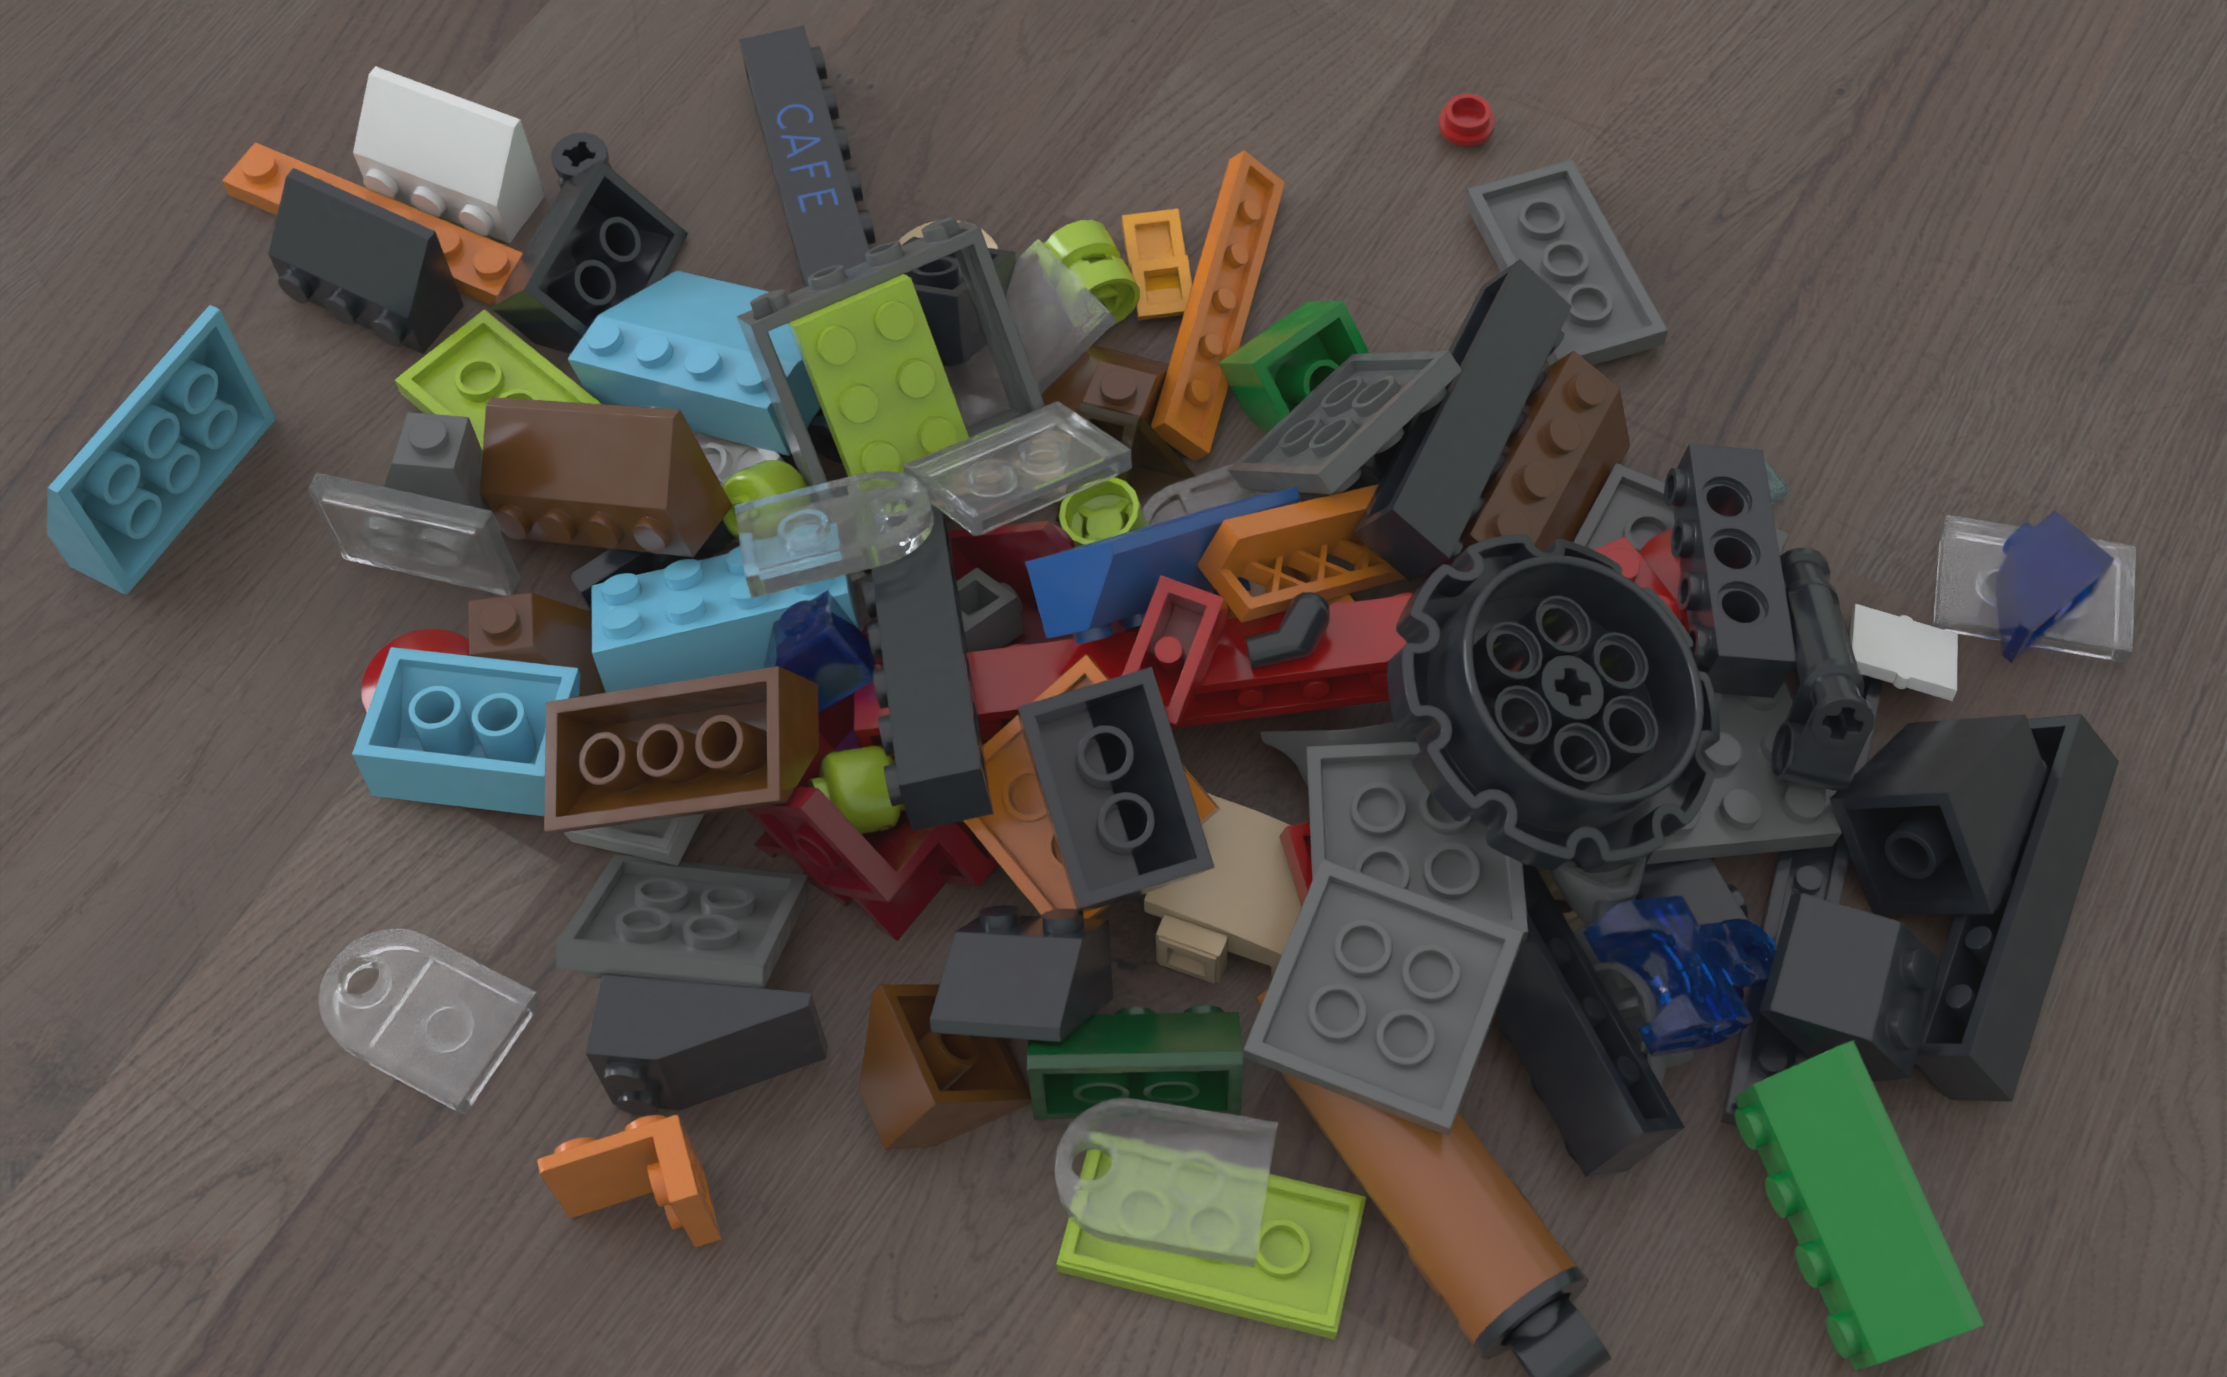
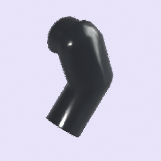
M1302 592L1291 600L1289 608L1277 630L1246 636L1245 642L1251 668L1256 669L1311 655L1330 622V608L1327 601L1315 593Z

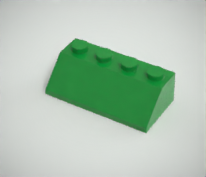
M1854 1041L1837 1046L1757 1082L1734 1098L1739 1108L1735 1111V1120L1739 1133L1751 1150L1757 1149L1767 1171L1768 1177L1765 1178V1189L1768 1199L1775 1212L1781 1218L1788 1219L1799 1245L1795 1248V1256L1799 1269L1811 1287H1818L1830 1314L1826 1317L1829 1337L1837 1352L1843 1358L1850 1359L1855 1371L1889 1361L1984 1326Z

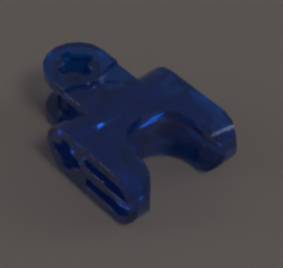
M1678 895L1629 900L1619 903L1583 932L1600 962H1618L1631 968L1641 976L1651 989L1657 1005L1656 1018L1653 1022L1637 1026L1636 1030L1653 1057L1712 1047L1728 1040L1748 1027L1753 1021V1017L1743 1002V988L1767 983L1777 948L1770 936L1761 927L1746 919H1729L1722 922L1699 925L1684 897Z

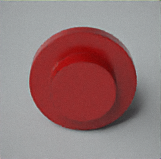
M1465 93L1453 97L1442 109L1438 127L1441 135L1450 143L1463 147H1473L1483 144L1492 136L1495 117L1489 103L1484 98L1476 94Z

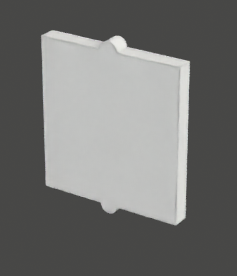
M1855 604L1851 613L1849 639L1861 674L1893 683L1899 689L1910 688L1953 701L1957 692V633L1913 621L1911 617L1906 615L1899 617Z

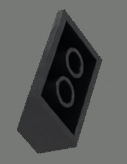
M600 160L565 182L490 308L535 344L571 354L598 315L664 278L688 233Z
M295 168L287 174L268 252L279 276L278 284L281 289L299 303L305 304L309 301L327 309L332 316L344 324L352 325L355 322L374 331L380 339L392 346L402 344L424 354L464 306L436 232Z
M1152 667L1018 707L1019 723L1078 913L1088 912L1140 896L1215 868Z

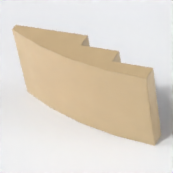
M1208 794L1220 808L1217 813L1202 825L1215 868L1147 893L1144 899V910L1146 913L1161 918L1166 914L1227 935L1228 952L1271 966V978H1273L1302 908L1279 838L1283 830L1291 825L1248 807Z

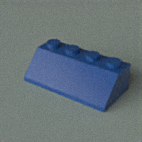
M1297 486L1211 507L1027 561L1026 566L1046 639L1073 633L1075 643L1079 645L1114 635L1111 623L1118 620L1122 621L1123 629L1141 626L1160 575L1207 592L1212 590L1213 594L1220 596L1197 567V564L1222 522L1230 518L1299 503L1300 495ZM1242 577L1237 578L1247 591L1251 590L1249 580Z

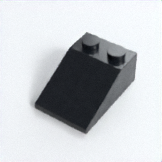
M603 974L586 1055L612 1104L617 1105L620 1110L630 1114L650 1116L657 1114L659 1109L680 1111L826 1059L828 1044L811 993Z

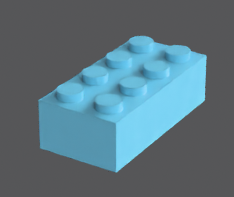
M838 528L823 532L807 530L794 535L788 540L763 546L754 544L743 545L731 550L728 554L699 561L683 559L670 564L664 569L639 575L629 573L618 574L607 579L604 583L592 585V655L605 692L776 666L792 673H798L866 657L855 589Z

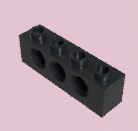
M1689 443L1677 468H1671L1667 473L1664 499L1667 506H1673L1675 524L1671 535V552L1674 557L1680 558L1682 576L1678 587V604L1681 610L1687 611L1688 634L1693 641V646L1690 650L1698 671L1705 672L1709 676L1714 693L1774 698L1797 660L1763 450Z

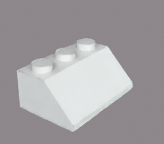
M376 66L369 73L353 150L367 189L417 208L437 218L441 217L462 225L467 230L483 237L488 235L510 244L545 197L521 119Z

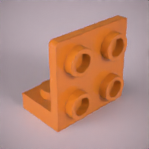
M678 1114L667 1118L662 1115L645 1116L629 1123L623 1132L598 1140L590 1137L573 1139L559 1145L555 1149L554 1154L537 1160L540 1176L570 1218L653 1192L658 1206H664L672 1230L683 1227L695 1248L722 1240L703 1164Z

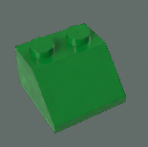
M1343 300L1310 301L1301 305L1218 364L1244 414L1267 434L1352 354H1366L1370 352Z

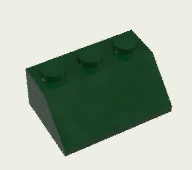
M1211 1005L1193 1006L1186 1009L1183 1013L1156 1014L1155 1011L1146 1007H1127L1118 1010L1115 1015H1093L1061 1042L1029 1040L1027 1072L1034 1120L1241 1116L1244 1060L1239 1012H1224L1223 1009Z

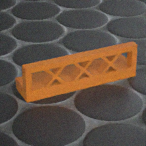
M1379 484L1226 519L1222 522L1197 564V567L1219 595L1225 598L1226 604L1241 623L1287 611L1291 600L1302 592H1312L1328 600L1406 579L1376 552L1371 551L1370 547L1354 534ZM1331 554L1355 564L1354 571H1348L1327 562V555ZM1282 566H1289L1310 575V582L1305 583L1281 573ZM1242 577L1266 587L1265 594L1251 597L1237 578Z

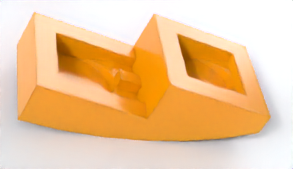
M1179 208L1122 215L1121 224L1128 269L1140 288V299L1135 307L1138 321L1184 315L1192 288V279L1188 255H1185Z

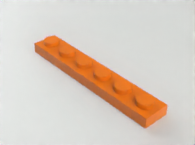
M256 142L222 180L229 196L277 215L286 176L295 168L434 230L458 291L491 306L523 254L520 251Z
M1245 150L1229 159L1151 427L1165 442L1192 461L1210 454L1229 386L1218 363L1239 349L1285 185L1282 179Z

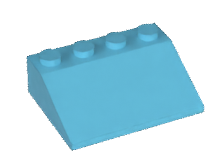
M675 271L598 315L568 358L585 391L601 404L680 409L691 430L694 432L774 451L790 456L792 453L736 317L751 311L750 302L768 293V291ZM787 323L768 331L807 428L821 406L790 326Z
M212 305L207 307L48 487L47 535L71 568L125 595H128L276 420L220 309Z

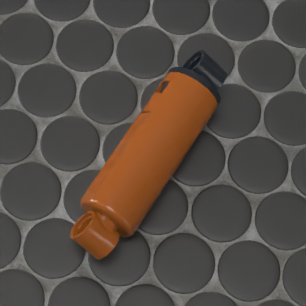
M1269 987L1255 996L1260 1007ZM1280 1072L1409 1250L1408 1257L1437 1297L1444 1300L1459 1321L1458 1326L1482 1359L1493 1358L1511 1349L1529 1377H1588L1611 1360L1610 1354L1597 1334L1572 1303L1586 1288L1589 1282L1588 1278L1566 1249L1560 1246L1544 1225V1220L1512 1179L1506 1176L1459 1112L1450 1135L1447 1136Z

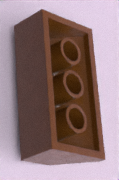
M1574 350L1543 370L1545 372L1543 382L1527 398L1522 409L1526 413V417L1517 431L1507 439L1502 450L1506 455L1505 461L1495 475L1487 481L1481 493L1485 498V502L1477 515L1466 524L1460 536L1464 545L1456 559L1473 544L1506 535H1526L1531 539L1533 545L1542 552L1557 539L1574 542L1615 464L1621 465L1630 448V440L1620 388Z
M493 397L486 405L480 494L494 514L495 524L508 538L694 557L733 506L680 409Z
M776 666L546 702L544 832L555 834L787 803L819 750L818 684Z

